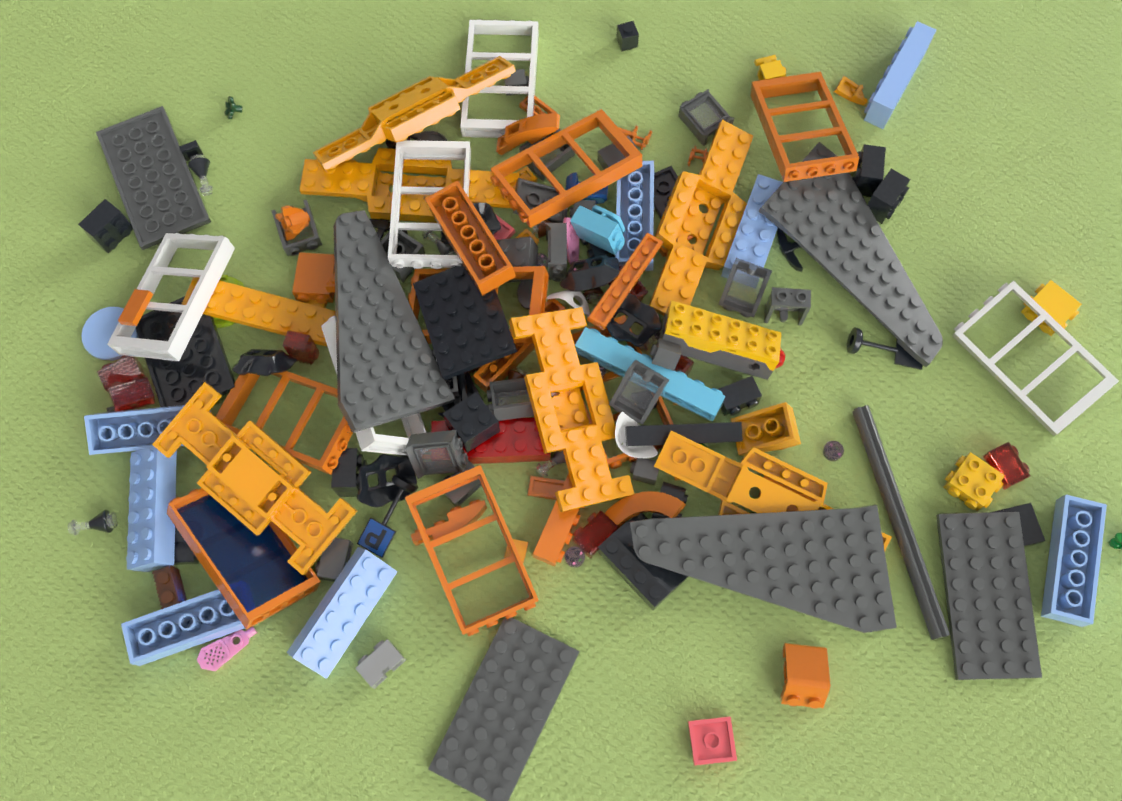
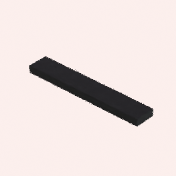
M742 422L625 427L626 446L664 445L670 431L678 433L698 444L743 442Z

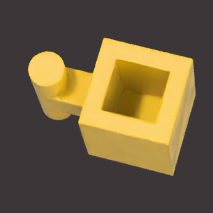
M776 55L754 60L755 66H759L757 74L759 80L786 77V69L782 66L780 60H777Z

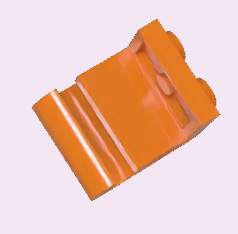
M784 643L783 658L786 659V662L784 661L783 664L784 687L781 694V704L805 706L814 709L824 708L830 690L827 648Z

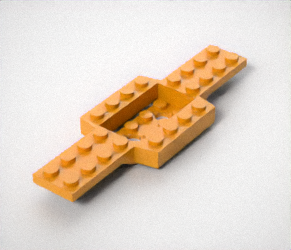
M498 56L456 79L429 76L369 107V114L361 128L314 151L313 154L322 167L328 170L336 168L343 161L353 159L360 152L368 151L370 147L376 144L384 143L386 139L396 143L402 142L408 136L422 132L425 127L437 124L444 117L454 115L456 111L460 110L458 103L464 101L470 95L478 94L481 89L491 87L497 81L510 77L512 73L516 72L515 67L501 56Z
M724 120L719 123L700 173L697 175L683 171L678 176L654 236L663 241L662 245L668 250L649 305L663 316L671 300L691 305L704 267L720 270L725 265L747 205L733 190L754 136ZM724 204L716 228L714 230L713 236L711 238L710 244L708 246L707 252L704 256L703 252L709 239L710 233L712 231L713 225L715 223L716 217L718 215L719 209L721 205ZM699 205H705L708 209L707 213L700 212ZM688 235H693L695 237V244H690L688 242Z
M378 148L372 163L343 161L336 168L325 170L318 160L305 159L299 191L301 194L357 198L368 202L371 219L391 220L393 193L389 191V188L393 185L394 174H382L381 171L394 172L396 149ZM404 159L403 173L446 175V177L410 176L403 174L402 187H446L458 180L463 188L464 169H452L451 160ZM470 170L469 199L472 203H488L492 207L511 208L509 200L502 197L498 186L495 187L490 179L492 176L491 171ZM511 173L504 177L514 190L516 189V181L520 178V173ZM401 194L399 220L437 223L425 201V198L430 195Z
M670 431L654 464V467L720 498L721 503L718 515L751 514L730 504L732 502L756 513L786 512L789 505H795L798 511L833 509L824 504L827 482L754 447L748 451L740 462H736L678 433ZM748 468H749V469H752V470H754V471H756V472H758V473H760V474H762V475H764V476H766V477H768V478H770V479H772V480H774V481H776V482H778V483H781V484H783V485H785V486H787V487H789V488H791V489H793V490H795V491H797V492H799V493H801V494H803V495H805V496H808V497H810V498H812V499H814V500H816V501L813 502V501H811V500H809V499H807V498H804V497H802V496H800V495H798V494H796V493H794V492H792V491H790V490H788V489H786V488H784V487H782V486H780V485H778V484H775V483H773V482H771V481H769V480H767V479H765V478H763V477H761V476H759V475H757V474H755V473L749 471ZM752 487H758L761 491L757 499H753L749 495V490ZM882 532L885 551L892 537Z

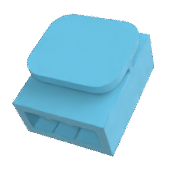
M597 205L592 207V211L582 206L578 207L570 220L577 236L616 255L625 243L623 236L625 227L621 218Z

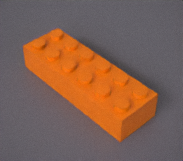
M458 180L425 198L430 212L482 296L516 277L513 266Z

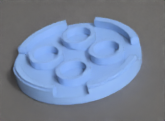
M106 307L100 309L85 322L82 329V343L93 357L114 361L127 356L119 355L107 345L119 323L118 319L124 308ZM136 329L134 330L131 338H138Z

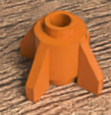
M288 205L281 207L282 213L275 215L285 230V240L287 241L294 239L304 228L308 227L310 222L307 212Z

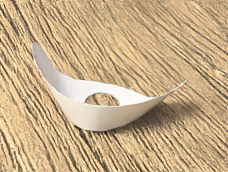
M560 291L550 294L546 298L563 299L574 308L582 307L587 318L590 315L588 303L580 291ZM573 297L581 304V306H578L574 303Z
M621 412L615 428V439L620 450L626 455L635 458H651L658 455L653 445L626 446L625 427L640 425L624 412Z

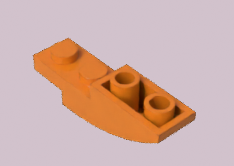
M558 113L540 114L511 123L505 127V134L498 138L496 152L503 155L520 144L525 143V141L534 144L549 134L556 132L559 129L560 115Z
M485 500L471 501L468 506L463 508L461 506L454 507L449 513H446L449 521L441 520L434 523L433 527L427 529L424 527L430 541L476 522L487 509ZM418 529L414 531L415 533L410 534L415 546L424 543Z

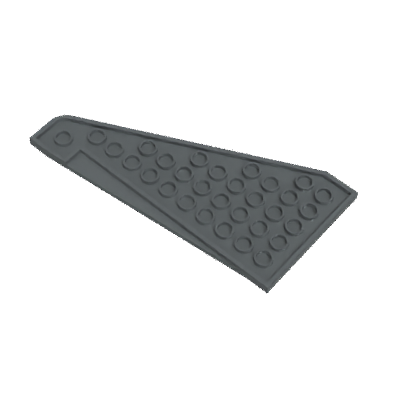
M819 142L802 162L837 157V155ZM850 173L783 182L760 208L759 212L796 241L898 339L897 343L924 367H927L943 345L942 335L873 213L867 206Z
M363 210L339 215L333 226L338 406L352 432L355 433L452 403L455 397L442 378L438 364L392 265L389 264L385 250L367 214Z
M877 505L846 509L651 518L629 522L634 552L646 563L863 633L897 628Z

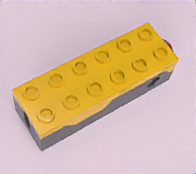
M672 300L662 319V329L659 338L681 345V355L766 380L785 361L786 355L780 348L781 332Z

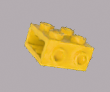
M1052 280L1046 285L1042 283L1035 290V293H1037L1035 297L1030 296L1064 329L1068 325L1065 322L1068 319L1072 321L1079 313L1077 309L1082 305ZM1023 303L1026 307L1021 313L1029 321L1033 322L1038 315ZM1044 321L1038 325L1044 333L1050 336L1055 333Z
M971 452L965 457L962 455L955 463L958 466L956 470H951L944 479L947 482L943 488L951 496L961 499L970 509L978 511L982 507L987 508L993 500L991 495L994 492L997 493L1003 486L1001 481L1005 475Z

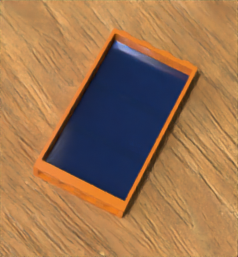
M203 488L194 489L188 495L174 498L168 503V517L246 630L317 591L321 581L312 568L305 575H302L287 562L296 552L297 548L288 535L272 521L260 535H256Z

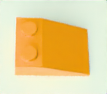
M787 402L731 418V422H742L743 442H736L739 456L746 455L752 447L762 452H769L801 444L793 408Z

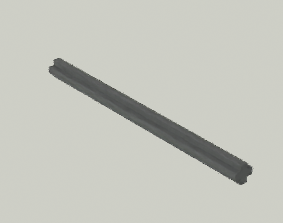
M865 405L855 408L852 413L931 640L949 636V630L870 407Z

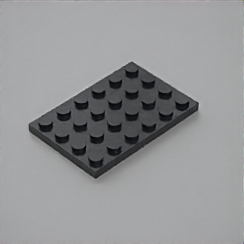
M463 264L413 283L444 380L518 352L496 289L482 296Z
M184 297L177 299L169 304L181 305L184 300ZM153 310L142 315L135 328L138 338L168 341L182 313ZM202 314L180 361L145 358L160 407L186 405L204 382L208 383L221 395L229 393L235 387V379L212 316Z

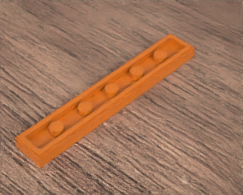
M649 233L645 234L620 270L618 276L593 309L587 321L602 330L606 328L662 246L663 241Z

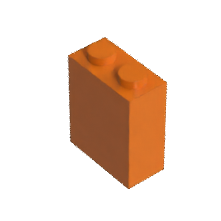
M299 252L292 290L296 301L307 303L309 300H316V302L321 304L333 303L335 292H327L325 286L335 272L334 254Z

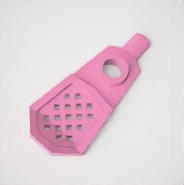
M566 217L563 219V223H567V259L571 264V262L579 260V237L570 222L571 218Z
M254 626L246 631H236L201 648L197 658L200 667L211 671L218 670L249 643V638L257 633ZM236 637H239L240 642L235 645L233 641Z

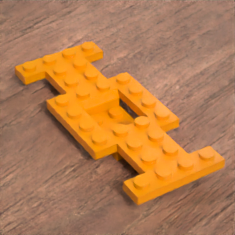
M582 307L511 318L509 324L513 339L532 337L541 369L540 373L524 376L544 454L563 451L573 488L555 492L560 512L635 494L630 475L611 478L602 441L615 439V422L598 362L580 365L571 330L587 326ZM582 386L590 411L591 419L593 422L592 424H589L582 395L580 392V387ZM553 392L560 393L559 396L551 397Z
M204 382L152 445L168 458L175 453L181 444L187 447L208 468L197 484L254 534L260 535L271 521L300 545L287 562L299 573L305 575L355 515L357 510L343 498H340L327 513L299 489L311 474V471L250 420L236 435L209 412L222 395L208 383ZM250 449H252L256 454H258L263 460H265L270 466H272V467H273L277 472H279L280 474L276 473L271 467H269L264 461H262V460H261L257 455H255Z

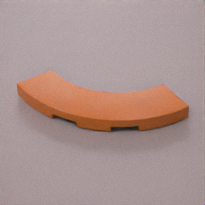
M640 492L619 500L603 515L620 528L626 521L643 512L658 513L669 518H676L686 504L666 493Z

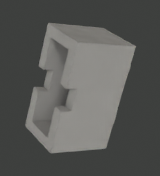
M388 639L385 642L383 640L380 641L373 648L375 651L369 656H363L358 661L359 665L355 668L374 689L387 678L385 674L390 669L395 671L406 661Z

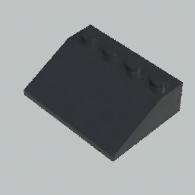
M640 513L612 533L598 546L597 552L654 611L689 576L646 563L636 555L633 549L629 522L648 519L643 513Z

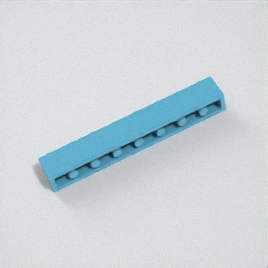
M585 327L575 344L578 355L594 363L598 362V365L622 377L625 376L629 366L635 360L639 361L669 379L660 396L712 422L725 399V396L718 389H710L703 382L692 380L681 371L676 372L652 364V358L649 355L640 354L631 346H623L612 337L607 338L594 328L589 329ZM635 372L630 381L654 393L659 389V386L651 381H644L642 376Z

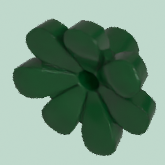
M228 96V102H225L227 108L225 116H227V119H232L235 112L242 113V106L236 105L234 98Z

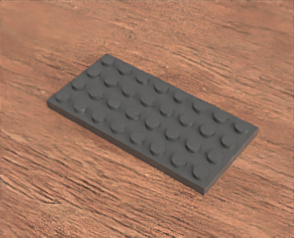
M163 106L96 132L142 250L161 243L166 233L184 234L211 223Z
M996 512L936 515L955 680L1042 678L1020 513Z
M504 617L428 770L487 801H509L580 651L512 617L509 619Z

